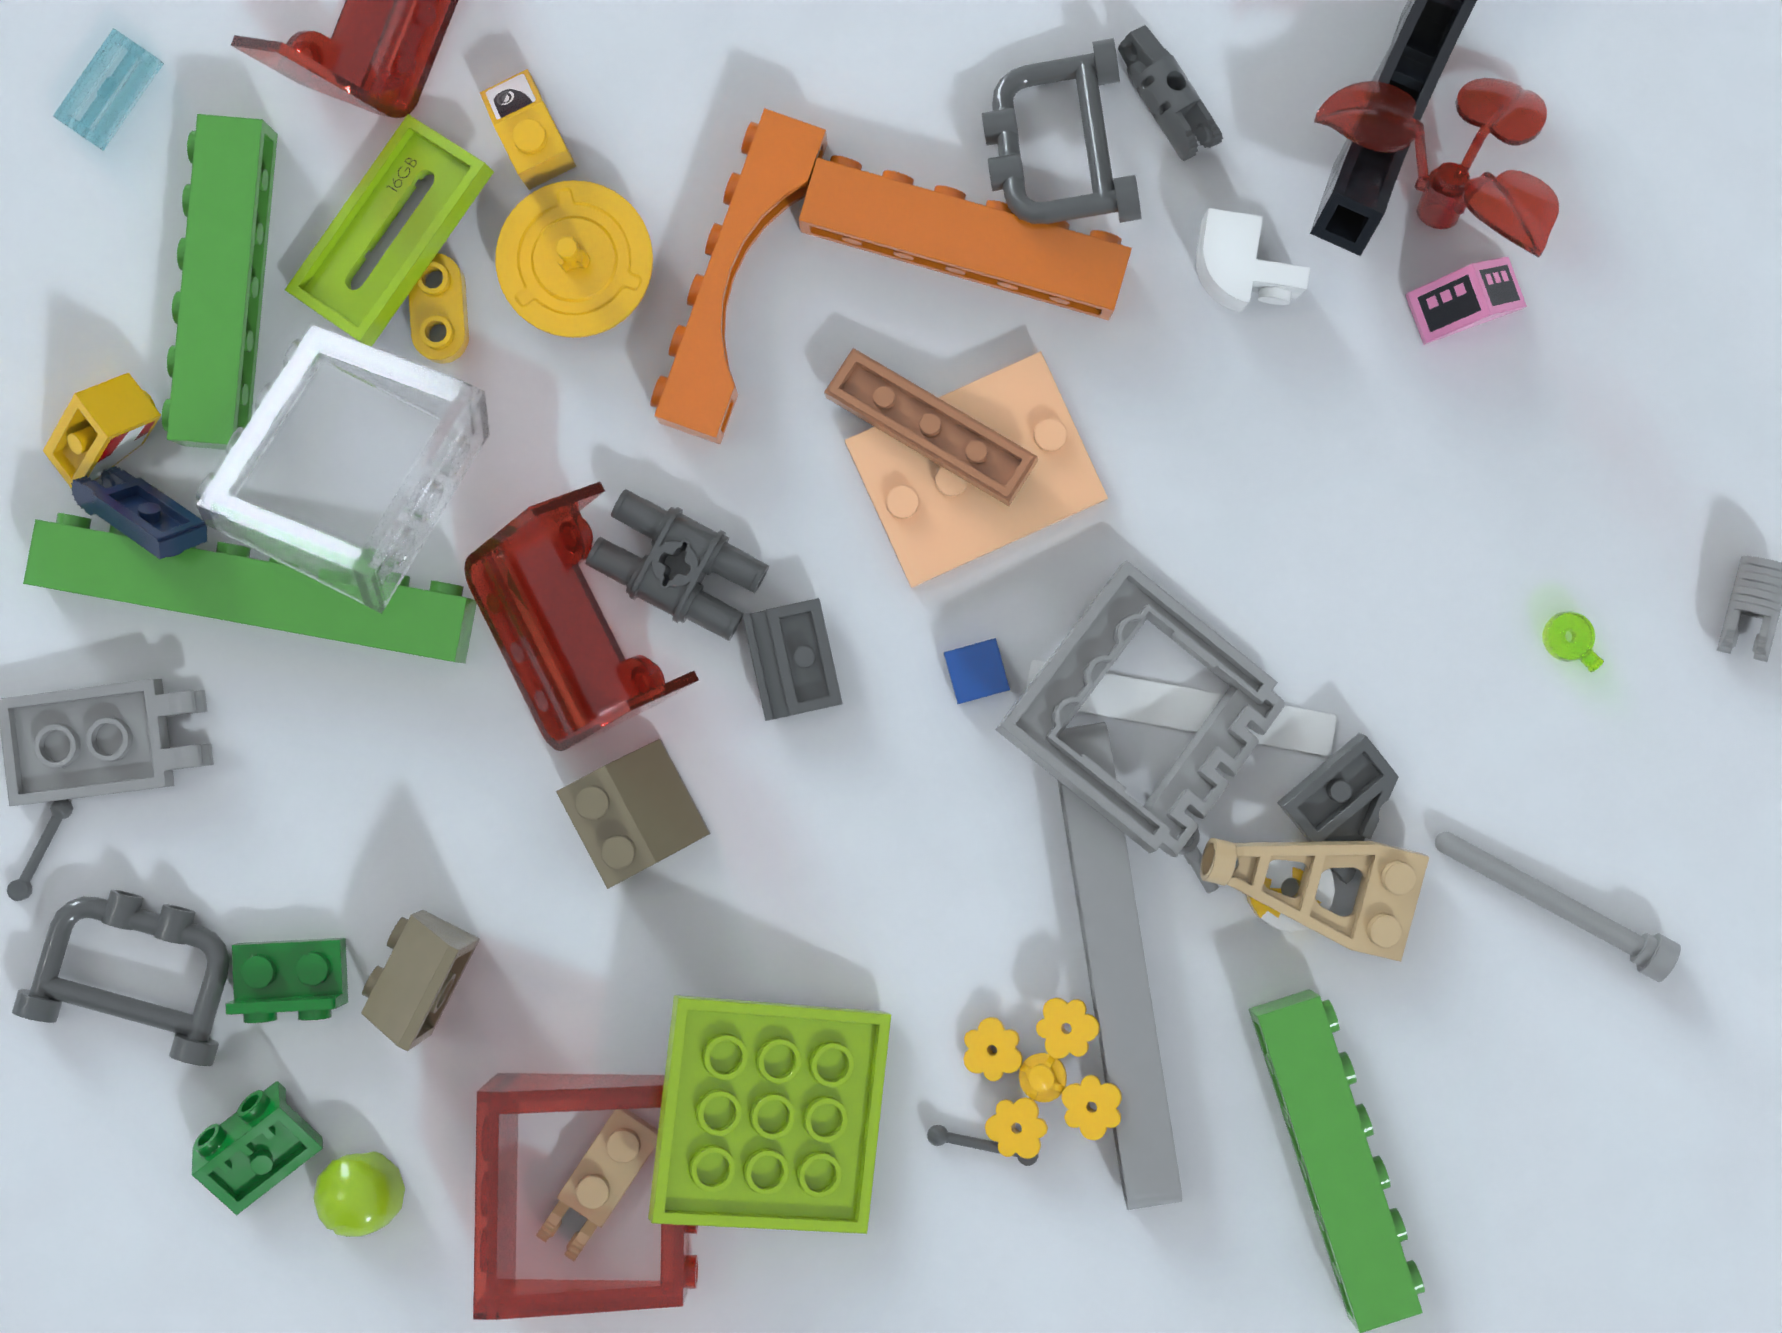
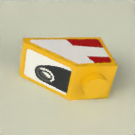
M528 69L480 92L493 126L517 174L528 190L577 167Z
M128 372L74 393L43 452L70 488H72L71 483H73V480L84 476L90 477L91 480H97L102 476L103 470L114 467L145 443L161 414L156 409L151 396L140 388Z

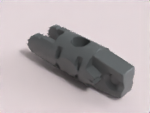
M1146 25L1127 34L1120 43L1118 50L1127 66L1128 75L1180 159L1186 161L1196 155V152H1198L1197 147L1199 146L1197 141L1200 142V146L1203 145L1204 148L1208 147V149L1221 143L1223 139L1222 132L1174 56L1167 49H1164Z

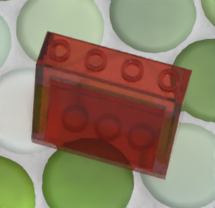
M497 1073L477 1091L473 1320H500L683 1307L688 1289H696L698 1283V1255H689V1234L698 1233V1226L661 1224L660 1281L516 1279L518 1114L661 1108L665 1075Z

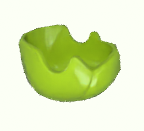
M374 1151L346 1154L338 1160H332L318 1175L313 1199L318 1218L327 1229L333 1230L336 1235L362 1237L385 1227L402 1209L405 1186L399 1168L383 1154Z

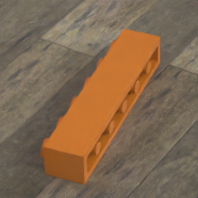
M834 155L831 156L830 161L816 158L799 217L801 233L1108 321L1113 314L1132 250L1131 247L1121 245L1122 239L1119 236L1100 230H1092L1090 235L1069 230L1070 224L1066 221L1050 224H1031L1019 219L1009 210L1007 203L988 200L985 206L965 200L966 194L952 187L937 185L934 191L913 185L914 180L911 177L899 172L885 170L882 176L862 171V165L859 162L847 157Z

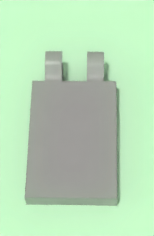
M147 679L1 698L0 733L9 807L175 786L173 770L214 765L211 744L170 748L166 716L207 712L205 690H189L164 694L162 679Z

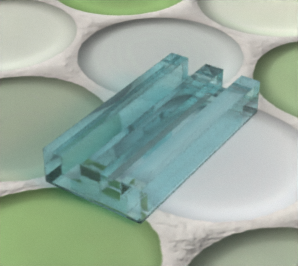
M113 28L53 117L104 151L164 63ZM122 49L127 50L128 52L113 74L106 78L97 91V97L81 120H76L75 117Z

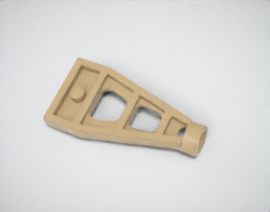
M1210 838L1203 851L1200 876L1203 881L1231 886L1350 950L1401 962L1429 856L1374 841L1233 843ZM1287 860L1305 864L1297 896L1289 897L1268 889L1264 885L1271 861ZM1330 868H1356L1362 873L1353 911L1350 915L1339 916L1320 906L1315 896L1321 874L1325 870Z

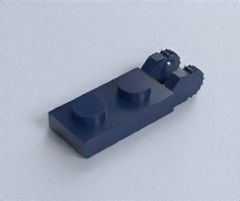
M114 466L103 470V473H101V484L87 476L75 479L71 483L74 501L77 502L81 509H84L90 516L96 514L159 559L179 555L184 550L208 542L207 525L204 520L142 478H135L125 470H121L120 467Z

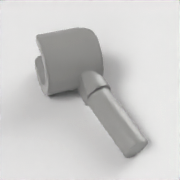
M1197 828L1192 835V844L1183 847L1179 854L1184 855L1206 892L1211 893L1217 890L1219 886L1218 884L1201 879L1200 865L1202 854L1197 847L1200 841V833Z

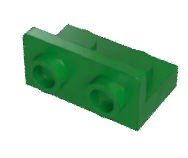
M346 938L248 942L232 945L234 1000L225 1003L226 1015L243 1014L244 1023H264L277 1020V1012L298 1011V1020H321L331 1018L332 1009H337L348 1003Z
M276 1081L264 1091L257 1090L251 1093L240 1104L236 1113L220 1125L217 1123L210 1125L197 1137L192 1149V1176L237 1216L322 1150L323 1139L316 1130L286 1103V1088Z

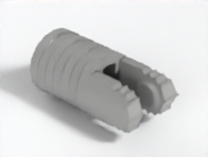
M1752 556L1741 557L1717 651L1731 654L1732 648L1737 644L1739 636L1738 626L1743 614L1763 619L1760 632L1755 637L1752 651L1754 652L1753 659L1768 661L1782 608L1781 562Z

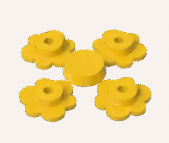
M1056 997L1045 1003L1043 1007L1044 1018L1037 1023L1036 1031L1040 1037L1046 1039L1045 1049L1048 1054H1033L1023 1063L1022 1054L1016 1048L1020 1041L1019 1034L1013 1029L1005 1030L1003 1023L998 1018L988 1017L980 1022L978 1030L973 1029L965 1034L964 1043L969 1049L965 1052L963 1060L965 1067L970 1072L976 1074L984 1072V1076L989 1081H997L1002 1078L1004 1072L1013 1073L1020 1068V1086L1029 1097L1020 1098L1015 1103L1008 1099L1001 1100L996 1105V1114L986 1121L985 1132L991 1140L998 1142V1151L1001 1155L1010 1157L1017 1153L1022 1158L1030 1159L1039 1153L1041 1149L1040 1138L1047 1133L1048 1125L1044 1119L1038 1118L1039 1107L1035 1101L1050 1102L1061 1095L1064 1106L1069 1109L1064 1116L1066 1124L1072 1128L1079 1127L1082 1135L1089 1140L1102 1138L1107 1131V1127L1114 1128L1121 1122V1113L1116 1108L1122 1101V1094L1116 1085L1112 1083L1101 1084L1099 1078L1095 1075H1087L1082 1079L1081 1084L1072 1083L1066 1086L1067 1072L1064 1064L1059 1059L1066 1057L1069 1053L1076 1057L1086 1054L1089 1049L1088 1042L1095 1039L1100 1030L1098 1020L1094 1016L1086 1014L1087 1008L1082 1000L1073 999L1067 1003L1064 999ZM1065 1023L1071 1025V1032L1065 1029ZM991 1045L997 1048V1053L992 1052ZM1090 1102H1094L1097 1105L1096 1110L1090 1107ZM1015 1123H1019L1021 1125V1131L1016 1129Z

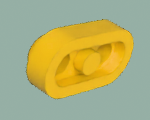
M437 253L408 294L411 339L414 347L428 360L444 364L455 361L465 352L469 342V327L464 274L450 257ZM434 271L442 272V283L436 288H428L426 285L427 276ZM439 324L445 325L446 336L439 342H432L429 336L431 329Z

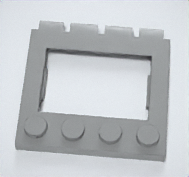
M1126 560L1119 566L995 730L1148 853L1155 852L1160 848L1168 855L1177 857L1198 828V824L1185 813V810L1187 809L1198 818L1204 819L1229 784L1227 779L1215 769L1218 768L1225 774L1234 777L1259 743L1257 737L1245 727L1248 726L1254 732L1264 735L1286 704L1281 697L1272 691L1278 683L1276 680ZM1148 620L1222 679L1230 688L1150 798L1142 806L1125 792L1127 788L1085 754L1081 756L1058 737L1144 622Z

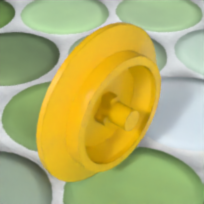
M561 181L546 185L532 192L511 211L502 226L497 241L495 256L496 272L507 301L529 324L555 336L568 338L589 337L614 328L638 307L651 280L653 248L648 230L635 208L621 195L593 182Z

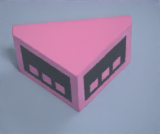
M1509 257L1472 263L1405 295L1424 345L1527 307Z

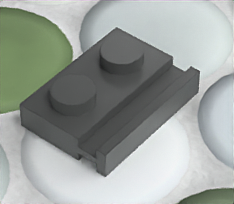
M819 598L742 615L765 721L843 704Z

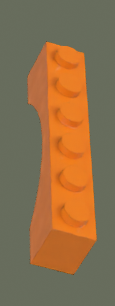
M766 108L763 110L759 124L750 122L741 147V153L747 155L741 174L733 172L725 189L723 203L729 205L723 225L714 223L706 243L705 254L711 256L704 276L700 274L695 275L688 293L687 305L693 307L686 327L682 325L677 326L670 343L668 354L675 357L668 378L661 375L653 390L650 406L657 408L654 416L660 424L721 444L738 397V392L729 369L725 342L726 310L733 281L746 253L762 231L784 210L806 196L816 158H823L828 144L825 129Z

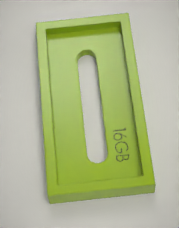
M407 114L289 282L285 291L371 349L494 171L482 160ZM434 175L433 185L360 288L352 290L351 281L365 262L366 258L364 256L368 250L372 252L415 191L417 180L422 181L424 177Z

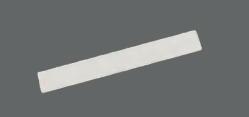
M1039 660L1031 661L1026 688L1046 662ZM1106 673L1078 711L1197 733L1225 694ZM1285 705L1264 735L1254 732L1248 726L1245 728L1259 740L1258 744L1330 756L1337 716L1331 713Z

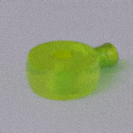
M1563 611L1551 617L1546 623L1542 633V640L1545 649L1554 658L1564 662L1580 660L1588 668L1589 672H1594L1604 663V660L1592 649L1596 636L1594 627L1588 618L1574 611ZM1567 631L1572 634L1570 642L1565 637Z

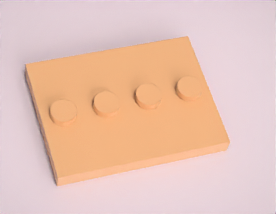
M1041 351L938 397L1038 456V462L1010 506L1005 505L876 427H872L844 440L911 588L1108 499Z

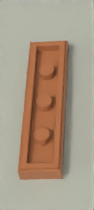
M854 348L824 392L825 397L1007 506H1010L1038 462V456Z

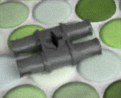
M625 489L616 501L611 517L651 538V545L653 546L649 555L641 558L599 537L591 548L585 564L626 586V593L629 594L631 599L640 598L672 615V621L684 623L688 619L730 641L744 613L702 591L704 585L701 583L706 574L710 575L714 572L756 593L769 569V565L729 544V537L726 536V532L720 530L717 533L683 515V509L671 507L667 511ZM683 550L686 551L687 554L684 562L691 566L687 575L677 573L673 580H670L671 568L665 564L666 558L669 555L678 557Z

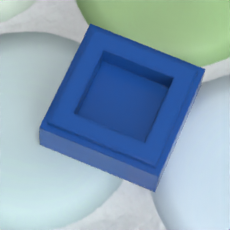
M996 638L943 652L957 705L1010 690Z

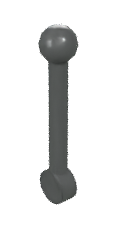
M68 799L54 801L51 804L52 816L20 878L10 882L7 887V894L12 900L22 901L29 898L32 894L33 889L30 881L62 819H66L72 814L73 806Z
M934 1125L927 1132V1139L934 1146L950 1143L1000 1154L998 1142L951 1133L941 1125ZM1017 1153L1013 1157H1017L1021 1164L1030 1166L1037 1161L1038 1154L1030 1159L1022 1158Z

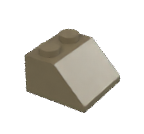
M661 739L608 763L556 791L607 889L711 834Z
M425 910L411 914L409 919L401 917L387 941V946L392 948L393 951L385 967L376 966L363 988L362 995L367 997L368 1000L361 1014L396 1046L408 1052L432 1035L480 938Z

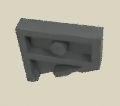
M1358 733L1277 803L1309 842L1364 841L1365 838L1371 839L1379 822L1380 808L1389 800L1399 776L1368 737ZM1330 868L1339 880L1345 884L1353 879L1357 871L1355 868Z

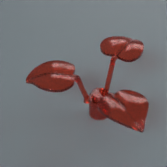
M1495 78L1475 79L1466 83L1457 95L1455 101L1456 110L1464 121L1480 127V129L1476 133L1461 164L1453 162L1443 163L1429 175L1424 124L1420 120L1413 118L1416 102L1411 95L1400 88L1376 81L1354 83L1335 92L1318 109L1314 123L1329 126L1350 141L1374 151L1384 153L1396 152L1405 149L1415 140L1418 178L1414 187L1416 190L1423 191L1416 212L1419 219L1426 225L1436 229L1451 228L1457 224L1460 215L1464 213L1467 207L1476 218L1507 240L1538 258L1542 255L1559 214V201L1554 190L1541 179L1522 171L1507 170L1497 177L1490 172H1484L1480 177L1469 179L1470 175L1468 172L1484 140L1490 133L1503 143L1513 146L1528 143L1540 134L1546 122L1547 108L1544 100L1535 92L1524 90L1520 85Z

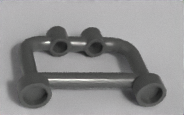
M1114 38L1092 42L1094 53L1029 64L1013 69L1003 76L995 87L992 102L993 111L982 113L987 146L997 144L999 157L988 158L992 191L1003 190L1009 210L1019 219L1031 224H1050L1118 212L1119 223L1142 219L1136 176L1113 178L1099 86L1120 82ZM1076 79L1093 193L1046 202H1035L1027 197L1025 191L1013 100L1016 93L1021 89Z
M111 890L108 900L99 897L83 896L71 900L61 907L50 923L31 989L18 990L12 1013L29 1020L54 1023L57 1022L62 1002L174 1032L176 1034L169 1054L171 1058L192 1065L213 1066L219 1043L209 1037L228 976L230 960L226 945L215 932L203 926L193 924L196 913L193 910L163 904L160 914L141 909L144 899L142 896L119 890ZM84 918H92L112 927L139 931L153 935L155 938L163 941L186 944L202 950L207 959V968L193 1015L59 978L58 975L75 923Z

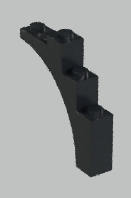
M1477 0L1407 1L1401 13L1392 43L1368 86L1357 121L1333 164L1310 234L1356 255H1362L1386 212L1394 185L1421 118Z

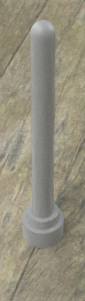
M1442 832L1437 835L1435 846L1438 851L1630 954V961L1637 964L1638 972L1657 982H1661L1675 967L1680 955L1681 946L1660 933L1654 936L1644 933L1640 936L1450 832Z

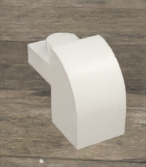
M1208 208L1200 224L1196 250V269L1202 286L1217 303L1230 310L1242 312L1250 303L1251 293H1257L1258 300L1261 302L1287 305L1290 304L1291 299L1297 300L1307 290L1310 267L1256 259L1263 216Z

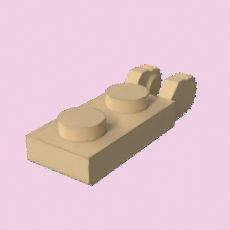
M618 1104L556 1197L559 1200L536 1236L544 1242L553 1237L562 1224L563 1216L569 1207L587 1218L580 1231L575 1232L566 1246L567 1251L564 1255L575 1261L597 1226L602 1228L656 1147L658 1129L621 1104Z

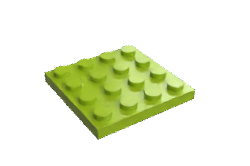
M674 995L648 1219L651 1223L867 1234L891 1014L883 1011Z

